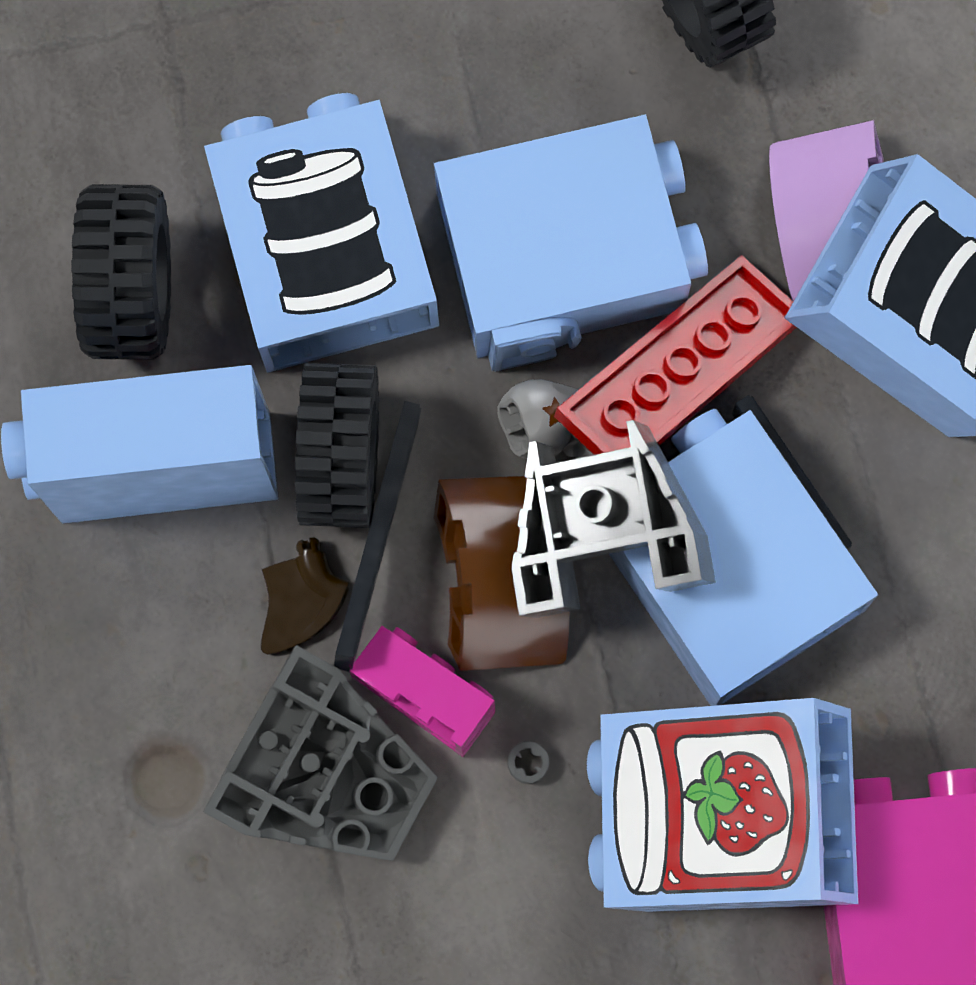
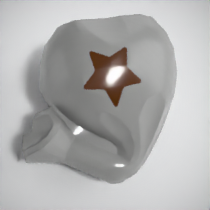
M531 379L516 384L502 397L497 406V414L510 449L515 455L527 459L529 443L534 441L552 446L555 456L562 450L569 457L583 458L594 455L554 417L557 407L577 392L578 389L544 379Z

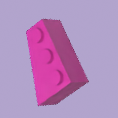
M381 626L354 662L353 669L349 671L351 677L458 755L464 757L495 714V700L492 699L493 696L473 681L468 683L454 674L455 668L438 655L433 654L429 657L415 648L418 642L402 629L396 627L391 632L384 626Z

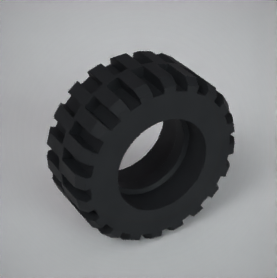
M89 185L79 193V198H77L76 213H74L73 221L74 233L72 234V299L74 302L73 314L74 322H76L77 340L80 341L79 347L85 355L92 359L154 360L162 355L166 349L171 311V243L164 193L154 185Z

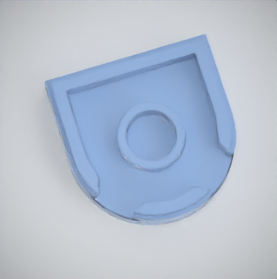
M568 317L547 318L492 330L488 353L491 370L496 372L552 359L557 355L555 349L567 343L569 348H575L582 339L577 320Z

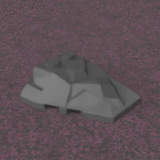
M296 645L269 689L203 812L244 835L393 861L438 777L409 745L380 718L376 709L368 701H365L346 681L347 678L337 667Z

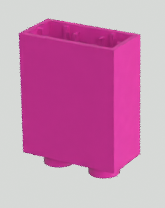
M976 768L928 774L930 797L893 801L889 777L854 780L858 904L824 905L833 985H976Z

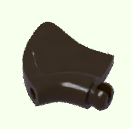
M315 537L309 538L307 541L300 540L297 542L296 550L299 555L298 557L262 569L268 591L269 604L261 639V650L267 655L287 651L313 638L334 619L346 599L350 582L336 577L331 572L326 554L320 549L321 543Z

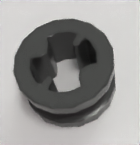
M524 741L517 744L508 756L510 774L515 780L524 784L540 781L546 775L549 768L547 751L540 744L533 741ZM526 749L531 750L533 757H541L542 767L536 766L535 770L537 773L532 776H526L524 769H516L515 758L521 759L522 755L520 752Z

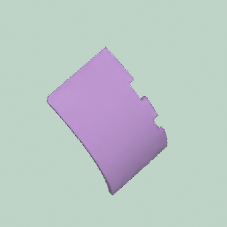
M874 120L780 141L770 145V179L775 220L785 273L793 302L871 165L884 162Z

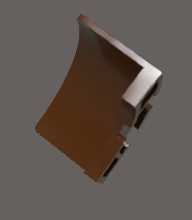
M525 476L439 479L433 519L441 537L446 564L455 563L458 587L449 588L450 619L447 645L460 671L562 664L566 660L570 611L539 618L519 616L512 575V562L514 552H517L520 534L518 520L520 509H523L527 485V478Z

